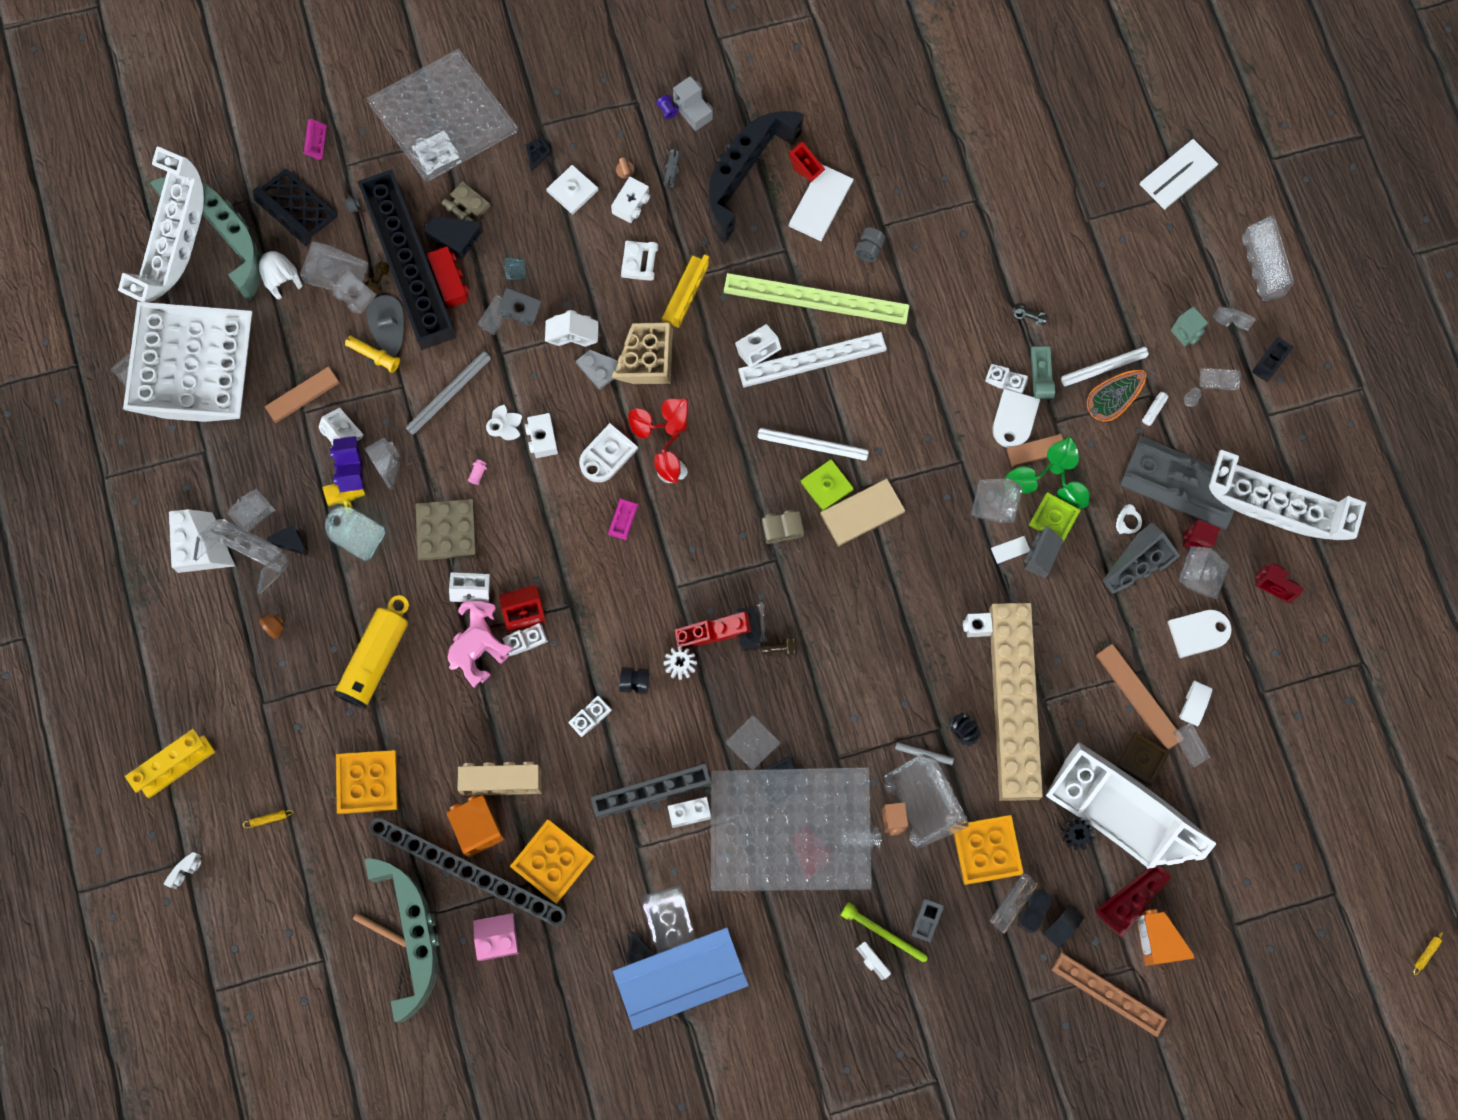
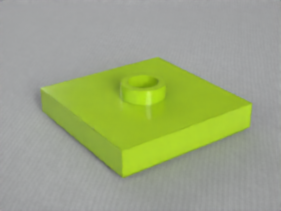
M829 460L801 480V484L822 511L828 509L854 490L832 460Z
M1047 492L1029 526L1038 531H1043L1045 526H1047L1061 539L1065 540L1081 510Z

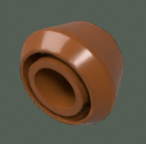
M269 614L260 618L259 624L273 639L279 638L284 629L282 624L285 622L277 614L275 616Z

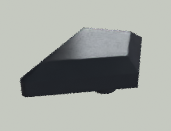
M542 137L526 144L530 170L533 171L551 153Z
M633 931L630 934L626 962L629 964L653 955L652 951Z

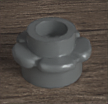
M349 195L344 200L350 213L358 212L359 202L356 197L352 198Z

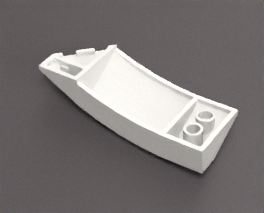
M1080 742L1076 744L1066 758L1046 794L1048 798L1078 817H1082V820H1089L1091 826L1134 856L1147 869L1154 868L1156 865H1172L1184 863L1186 860L1205 859L1216 845L1214 840L1175 808Z

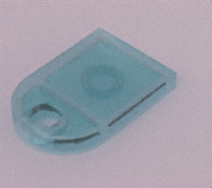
M350 507L334 509L330 512L325 522V530L330 540L365 562L370 560L387 530ZM335 516L341 518V524L337 527L333 524Z

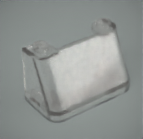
M920 754L883 776L885 780L884 786L888 793L898 796L900 803L905 802L906 814L913 828L910 830L909 839L917 848L929 845L962 831L969 826L941 765L934 757Z

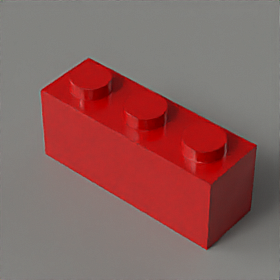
M447 246L427 253L447 309L468 302L466 295L469 294L466 284L462 285L460 279L463 278L460 268L456 269L454 263L457 260L454 252H450Z

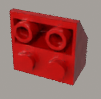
M537 585L499 595L504 620L509 632L546 622Z

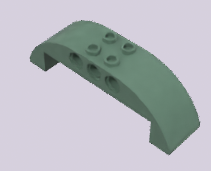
M166 177L150 182L160 198ZM202 183L204 196L202 214L244 262L231 272L229 277L243 297L250 302L255 296L261 281L259 271L261 257L259 250L248 232L249 227L244 222L243 217L234 211L233 206L227 199L223 200L212 188Z
M368 858L365 859L369 880L375 883L389 879L394 880L415 996L391 1001L394 1022L402 1023L413 1017L424 1006L435 986L438 974L437 946L440 945L438 934H435L433 926H436L435 917L429 910L423 891L408 874L389 863ZM420 907V914L415 917L414 911ZM423 927L424 933L421 937H418V930ZM427 947L428 953L425 957H422L421 952Z

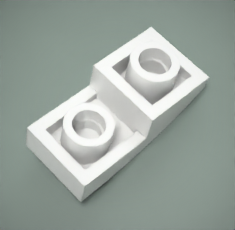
M991 364L985 381L1003 390L1007 389L1023 394L1028 376L1010 372L1009 368Z
M540 623L502 638L505 645L513 648L508 653L509 656L548 642Z
M1193 681L1179 718L1199 726L1207 708L1212 688Z
M597 696L568 723L583 737L603 720L612 709L600 696Z
M193 852L185 857L171 871L164 885L174 889L180 886L184 881L185 872L193 874L194 871L198 870L202 856Z

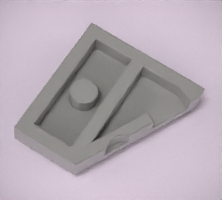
M589 350L576 360V364L596 387L601 390L614 380L612 374L616 370L618 361Z

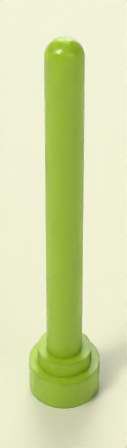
M848 902L840 916L845 919L849 918L858 921L921 962L927 961V955L858 913V910L852 903Z

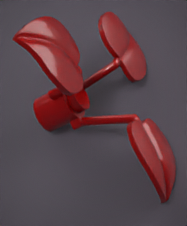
M671 398L664 401L662 404V415L668 422L662 424H651L652 415L645 409L635 408L628 413V421L631 430L637 437L647 438L651 435V428L665 427L666 432L669 435H673L662 449V453L655 455L654 465L662 478L669 482L677 483L681 468L680 461L675 453L671 451L666 452V450L679 437V433L687 429L688 399Z

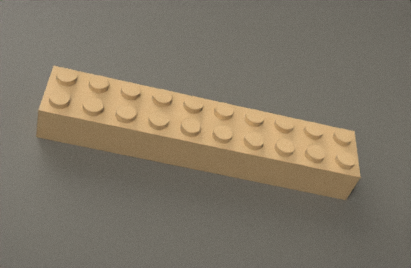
M1031 603L992 604L989 608V613H991L993 629L990 637L999 801L1039 800L1043 796Z

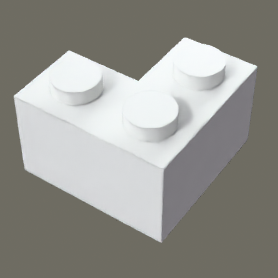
M568 310L561 315H555L553 318L546 320L545 342L557 346L573 342L585 347L597 343L598 321L591 319L590 316L577 314L573 310Z

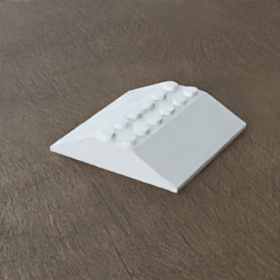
M137 302L123 409L175 420L207 422L240 419L252 311Z

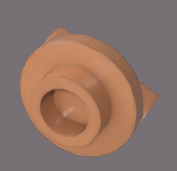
M625 157L620 158L619 164L616 167V173L620 178L627 179L634 174V166L626 161Z

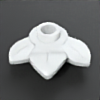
M505 405L499 406L493 411L492 419L486 425L487 432L491 436H501L505 440L517 439L520 433L516 428L521 423L522 415L507 413ZM498 425L499 429L493 430V427Z

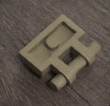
M463 181L450 194L454 201L450 202L446 198L442 201V205L446 207L449 213H454L458 219L474 221L470 218L472 215L479 219L490 207L489 202ZM461 205L466 211H461L458 207Z

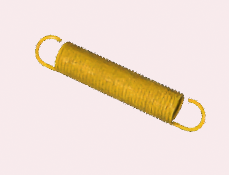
M285 810L250 819L249 822L251 827H256L285 819L287 816Z
M1441 936L1439 938L1433 937L1416 962L1415 967L1419 969V972L1423 970L1440 943H1442Z

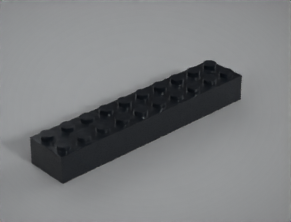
M391 169L357 181L420 349L424 350L456 338L393 170Z

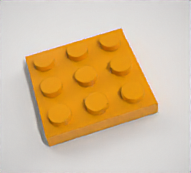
M397 751L336 754L337 814L398 810Z
M1011 815L952 826L964 885L1024 874Z
M547 820L510 867L554 903L558 904L593 860L594 856L550 820Z

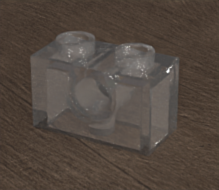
M348 270L331 289L333 295L338 300H344L352 312H358L359 314L365 310L376 296L374 292ZM349 289L357 292L356 298H351L348 295Z

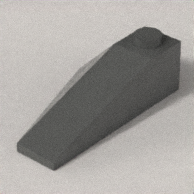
M1151 522L1136 535L1103 579V582L1110 592L1114 594L1132 585L1135 580L1141 577L1144 579L1149 577V573L1155 570L1161 571L1167 568L1180 555L1164 532Z

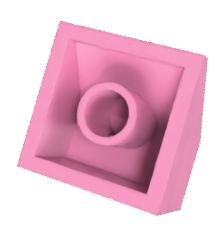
M513 913L473 921L474 943L478 961L520 954Z

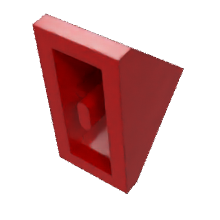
M803 141L788 153L794 171L811 182L825 171V168Z

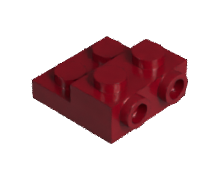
M1265 564L1262 569L1258 570L1255 576L1257 581L1254 586L1287 603H1291L1300 596L1304 589L1296 581L1287 580L1289 572L1285 571V568L1278 564Z

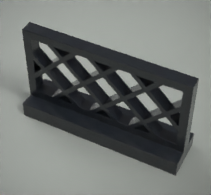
M284 169L262 188L256 187L253 190L254 201L305 246L311 242V238L337 217L335 211L287 169ZM287 176L291 180V184H280V180ZM270 188L277 189V195H269L266 191ZM280 189H291L290 195H280ZM293 189H302L304 196L293 195ZM280 200H290V206H281ZM293 200H303V207L293 206ZM306 200H314L317 203L316 207H306ZM292 211H303V218H295L292 215ZM306 211L316 212V218H305ZM319 212H328L330 214L327 218H319ZM305 222L316 223V227L309 231L305 227Z

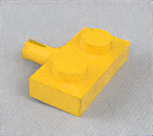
M335 483L322 487L328 507L335 504H344L346 514H350L349 508L351 513L354 512L351 503L354 499L365 496L363 489L340 492L339 486L335 485Z

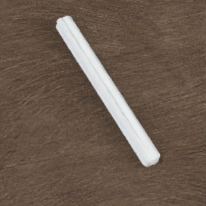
M760 428L758 431V438L861 460H867L869 451L863 448Z

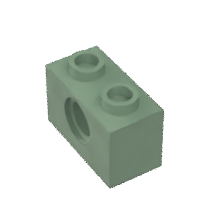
M1193 306L1178 318L1171 332L1184 347L1190 343L1194 345L1201 339L1200 336L1205 333L1204 329L1208 322Z

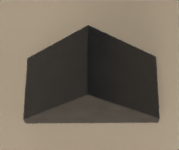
M293 525L269 536L266 540L271 546L305 556L308 554L297 529Z
M1069 904L1043 935L1059 948L1077 930L1084 917Z

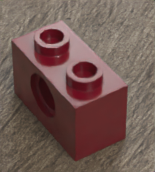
M1197 520L1194 525L1191 524L1189 529L1185 530L1182 540H1185L1183 547L1205 555L1214 546L1220 528Z

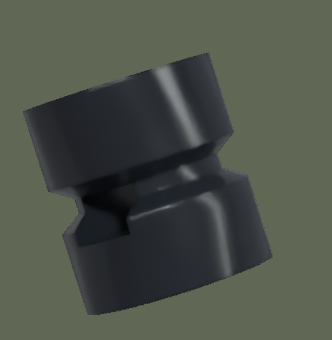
M622 667L619 691L631 693L632 690H635L636 694L647 695L650 670L638 668L637 671H634L631 667Z

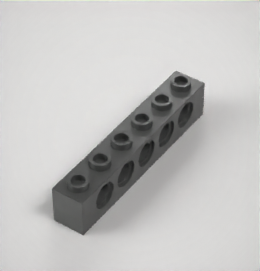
M702 764L590 798L596 818L601 819L711 786V781L706 764Z

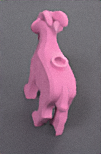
M466 601L461 604L458 612L463 615L466 610L470 609V627L464 633L460 632L454 637V643L450 646L447 657L450 663L449 669L455 670L460 667L464 671L466 679L475 688L479 682L484 683L491 676L489 672L477 669L475 660L484 651H487L502 664L509 657L507 654L513 648L500 643L493 636L490 627L484 619L488 616L494 620L495 605L481 601Z

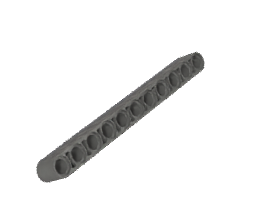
M376 818L370 823V831L376 837L553 926H562L566 922V913L560 907L384 819ZM383 823L385 826L383 832L377 833L376 826ZM397 832H401L402 839L398 842H394V834ZM419 841L420 847L418 850L412 851L411 843ZM433 849L437 850V857L430 860L428 853ZM453 858L455 860L454 867L446 868V861ZM472 867L473 874L470 877H464V869ZM484 876H489L491 878L490 884L485 887L482 886L481 879ZM500 886H508L509 890L506 895L499 894ZM519 894L526 895L525 903L517 904L516 898ZM537 903H543V912L535 913L534 906ZM557 911L561 912V921L553 922L552 914Z

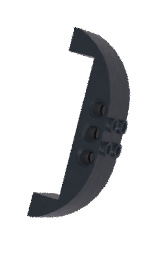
M779 111L760 116L744 127L735 140L729 142L725 154L719 156L709 185V217L716 235L724 244L735 230V214L724 207L774 135L794 145L803 132L804 114L794 111Z

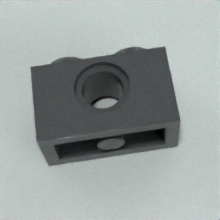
M506 288L497 313L502 318L517 320L523 326H532L541 301ZM514 306H521L523 308V311L517 312L514 309Z

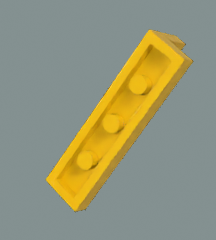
M692 255L662 317L663 322L670 323L678 328L680 327L709 267V256L704 255L700 259Z

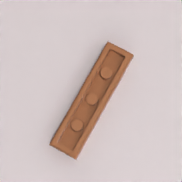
M327 367L264 407L273 421L277 423L338 385L339 381L331 369Z

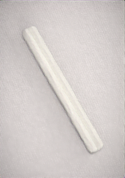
M1142 347L1062 376L1061 382L1063 386H1068L1146 358L1149 353L1146 347Z

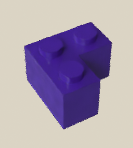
M356 436L333 439L330 455L336 461L334 462L336 474H333L335 485L339 486L340 492L362 490L364 464Z

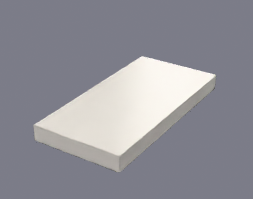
M824 165L822 166L825 168V171L810 183L789 223V227L819 241L823 240L853 183V178Z

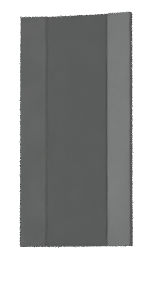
M1140 435L1119 486L1223 530L1227 529L1234 513V509L1219 501L1209 488L1215 466Z

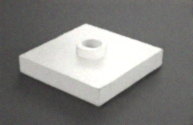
M573 165L547 188V192L572 215L598 191V187Z
M863 942L856 948L865 959L863 961L871 971L874 970L881 980L891 975V972L866 942Z

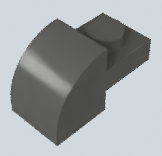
M924 898L911 936L931 943L944 905Z

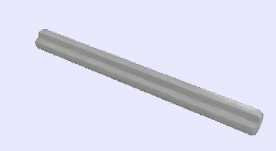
M485 351L482 352L406 426L407 431L412 435L415 434L490 361L489 354Z

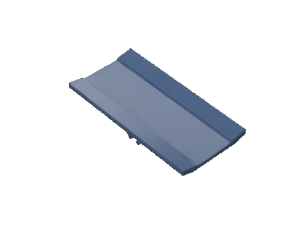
M727 928L613 971L633 1030L748 986Z

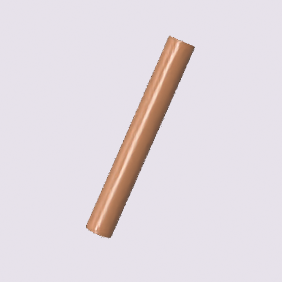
M359 913L354 915L353 920L406 948L404 937Z

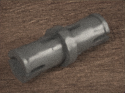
M675 149L669 151L668 164L665 165L666 174L663 185L668 187L670 180V188L675 186L676 173L679 172L678 163L681 152L676 150L674 157Z

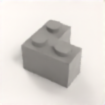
M690 76L673 88L674 106L678 107L680 114L697 131L713 120V108L702 99V86L697 80L694 81Z

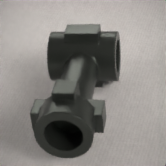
M1017 303L1012 309L1015 318L1022 319L1027 317L1036 320L1035 324L1039 326L1040 324L1045 325L1048 317L1044 311L1036 313L1025 309L1023 303Z

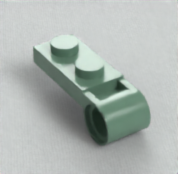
M1031 347L1034 398H1054L1055 383L1052 380L1050 347Z

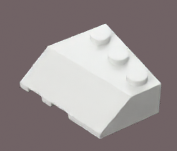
M189 509L169 512L171 564L175 571L181 573L235 566L212 512Z

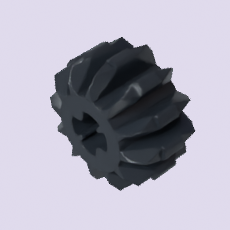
M963 712L953 717L949 723L951 732L962 745L969 747L975 744L982 736L977 723L968 714Z
M1077 817L1076 822L1073 818H1070L1071 825L1068 823L1063 824L1067 831L1061 830L1060 832L1066 834L1062 841L1066 842L1069 840L1067 847L1071 848L1074 845L1075 851L1079 850V846L1082 850H1086L1085 842L1089 845L1093 844L1089 837L1095 838V834H1091L1089 831H1092L1094 827H1087L1089 820H1085L1082 823V817ZM1080 829L1081 838H1075L1076 834L1074 831Z

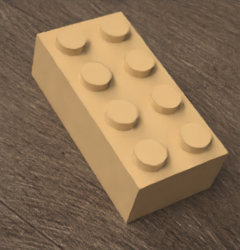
M530 761L523 762V765H515V762H504L503 766H495V763H483V766H475V763H464L463 767H458V792L462 796H474L477 794H542V770L539 765H535V762Z

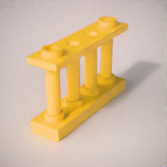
M192 729L128 773L125 778L135 793L142 789L146 797L151 798L216 751L206 736L199 737L195 730Z

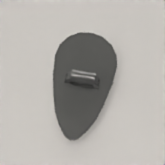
M382 295L374 298L369 303L366 309V317L379 347L387 351V354L396 357L401 349L404 337L403 308L396 298Z

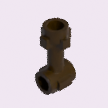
M383 261L376 264V273L373 279H367L363 285L371 295L377 296L381 292L382 287L379 285L382 276L387 275L389 272V265Z
M784 639V644H770V641L761 643L762 655L771 656V652L785 651V655H796L798 650L796 639Z

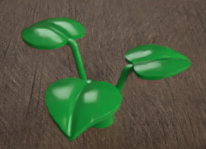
M1071 436L1049 447L1047 457L1051 463L1047 464L1046 468L1039 475L1036 476V472L1032 467L1021 466L1010 471L1005 477L1006 482L1013 489L1020 493L1028 494L1037 489V480L1050 469L1052 473H1061L1063 487L1057 491L1059 499L1078 509L1089 506L1090 494L1088 488L1078 481H1072L1068 484L1065 481L1066 471L1064 469H1073L1079 461L1078 448Z

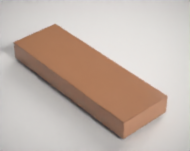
M1059 434L1007 448L1012 467L1048 458L1047 451L1049 447L1056 442L1062 441V435Z

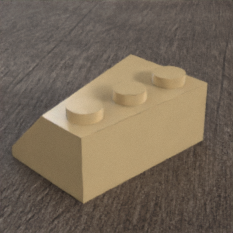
M633 323L612 378L631 384H671L673 330L670 323Z

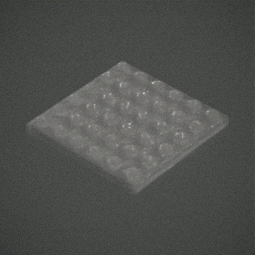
M459 48L367 97V103L425 182L434 179L518 132L517 125Z

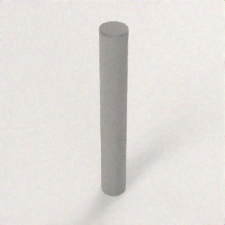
M899 742L895 746V750L949 765L953 764V757Z

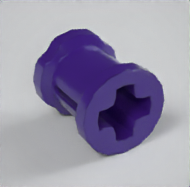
M664 95L656 102V105L661 107L664 112L665 119H671L679 112L678 107H675L672 103L670 95Z

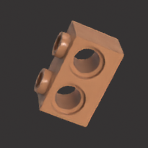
M905 802L884 805L882 808L884 832L890 833V836L901 835L908 827Z

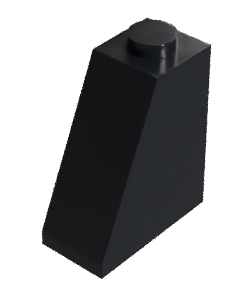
M434 216L431 221L429 220L425 224L424 233L426 238L442 248L448 246L450 252H454L455 256L463 260L483 233V229L479 222Z

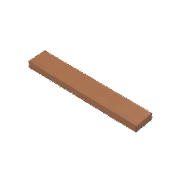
M1111 644L1096 655L1098 660L1163 747L1168 750L1183 740V737L1114 645Z
M1060 953L1051 969L1155 1037H1158L1167 1021L1159 1013L1064 953Z

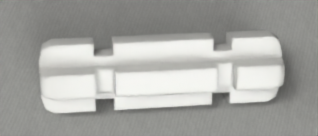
M1164 392L1158 394L1142 419L1144 424L1150 426L1168 399L1167 394Z

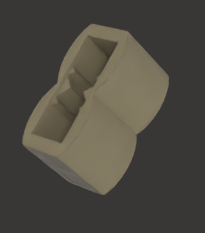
M787 510L782 515L771 513L765 515V518L762 519L761 523L766 544L804 536L800 512Z

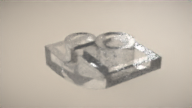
M1219 307L1212 316L1221 325L1228 327L1231 322H1234L1238 328L1245 329L1246 331L1250 329L1256 318L1244 312L1225 307Z
M1200 369V388L1240 390L1241 371Z

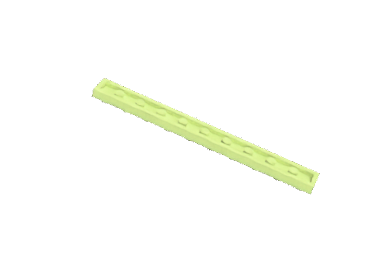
M728 273L724 287V293L900 324H906L909 310L908 304Z

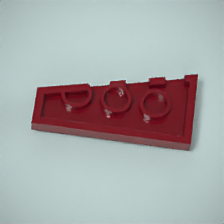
M1160 865L1148 868L1095 910L1097 916L1117 935L1123 938L1169 881V873Z

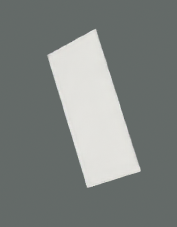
M1023 536L992 547L991 550L998 564L1028 553L1030 548Z

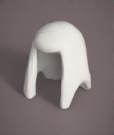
M276 251L263 254L259 261L260 275L265 287L269 289L276 299L282 298L276 286H280L287 279H292L298 289L302 287L296 267L284 255Z

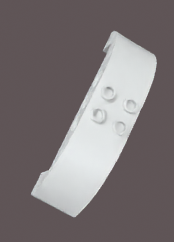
M158 146L152 165L168 172L140 275L123 273L118 291L147 303L156 300L169 291L184 272L193 249L204 201L201 178L194 165L187 158Z
M1224 450L1219 451L1209 488L1212 494L1223 504L1242 514L1298 534L1333 540L1357 538L1366 502L1350 496L1337 502L1237 465L1238 455Z

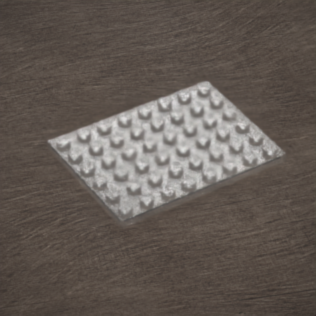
M870 768L711 771V891L872 890Z

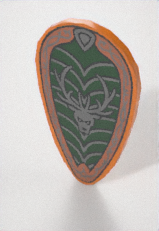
M1128 371L1095 387L1087 399V408L1090 414L1095 419L1103 422L1118 418L1141 392L1147 377L1145 371Z

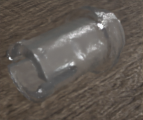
M1192 388L1184 396V403L1189 407L1196 406L1201 397V391L1198 388Z

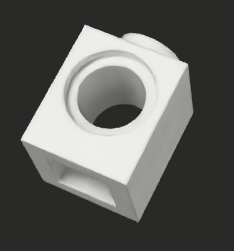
M991 613L968 614L965 620H963V631L967 632V637L990 636L993 632ZM978 621L982 628L975 629L972 622Z

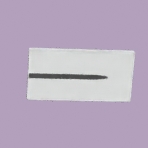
M1192 139L1141 181L1140 185L1165 210L1215 169L1218 163Z

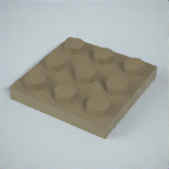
M473 499L416 503L417 552L419 561L476 556Z

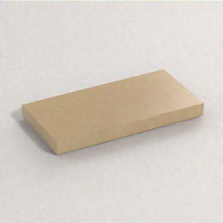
M885 479L820 512V515L836 544L840 546L905 513V509L888 479Z

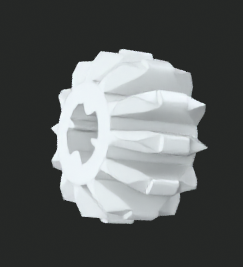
M681 646L678 647V652L672 648V655H665L668 660L664 661V666H669L665 670L666 673L672 672L671 678H675L676 674H678L679 680H682V674L689 678L688 671L694 673L695 669L692 666L697 665V661L692 660L695 657L694 653L688 655V648L682 652ZM677 660H681V662L684 660V666H676Z

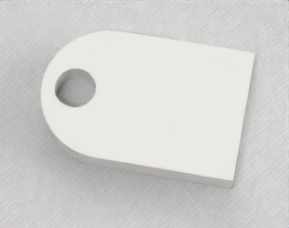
M1007 389L1003 390L992 429L993 436L1000 445L1010 448L1024 444L1028 440L1040 399ZM1012 434L1014 441H1006L1004 435Z
M609 423L581 454V471L590 481H607L638 450V447ZM590 466H596L598 471L595 474H589L587 469Z
M1206 610L1168 621L1179 658L1217 649L1224 645L1231 635L1229 620L1224 614L1215 610ZM1217 622L1225 626L1224 632H1219L1216 629L1215 625Z

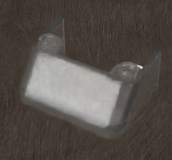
M224 519L212 522L196 538L193 557L195 561L219 541L265 565L260 574L257 589L259 594L288 567L289 558L280 548Z

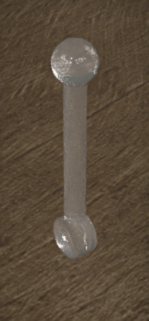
M760 602L757 605L758 609H760V641L765 642L767 641L763 611L765 604Z

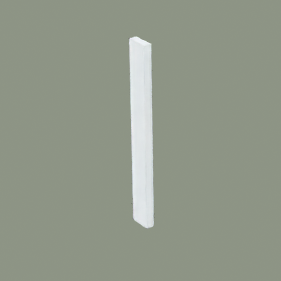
M882 332L758 363L751 368L749 366L742 367L738 371L744 388L886 351L887 348Z

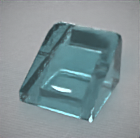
M505 258V275L507 280L525 279L524 260Z

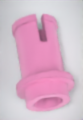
M476 460V462H473L474 467L467 481L479 485L484 470H487V463Z

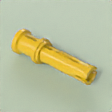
M352 335L348 337L350 341L346 339L345 346L374 360L376 365L386 367L391 373L397 370L400 358L390 356L385 350H377L354 338Z

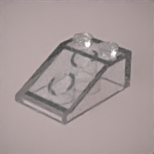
M312 241L300 275L307 284L357 297L369 263L332 246Z
M681 885L642 896L644 910L658 954L696 940Z

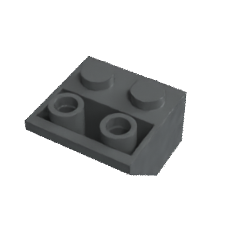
M1045 526L1043 531H1038L1031 544L1033 547H1031L1024 560V563H1027L1025 570L1045 579L1049 575L1064 541L1049 527Z

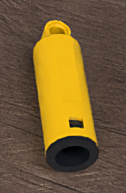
M394 596L388 602L387 609H376L334 692V695L339 699L358 708L366 709L408 626V621L402 617L409 607L408 600L404 596ZM395 601L402 603L403 608L401 611L394 609L393 603Z

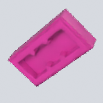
M314 119L308 120L304 154L318 160L323 158L327 125Z
M620 498L608 535L627 541L638 508L637 503Z

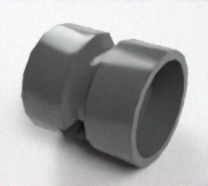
M866 227L860 237L861 242H858L854 251L855 255L864 261L875 262L886 236L875 228Z

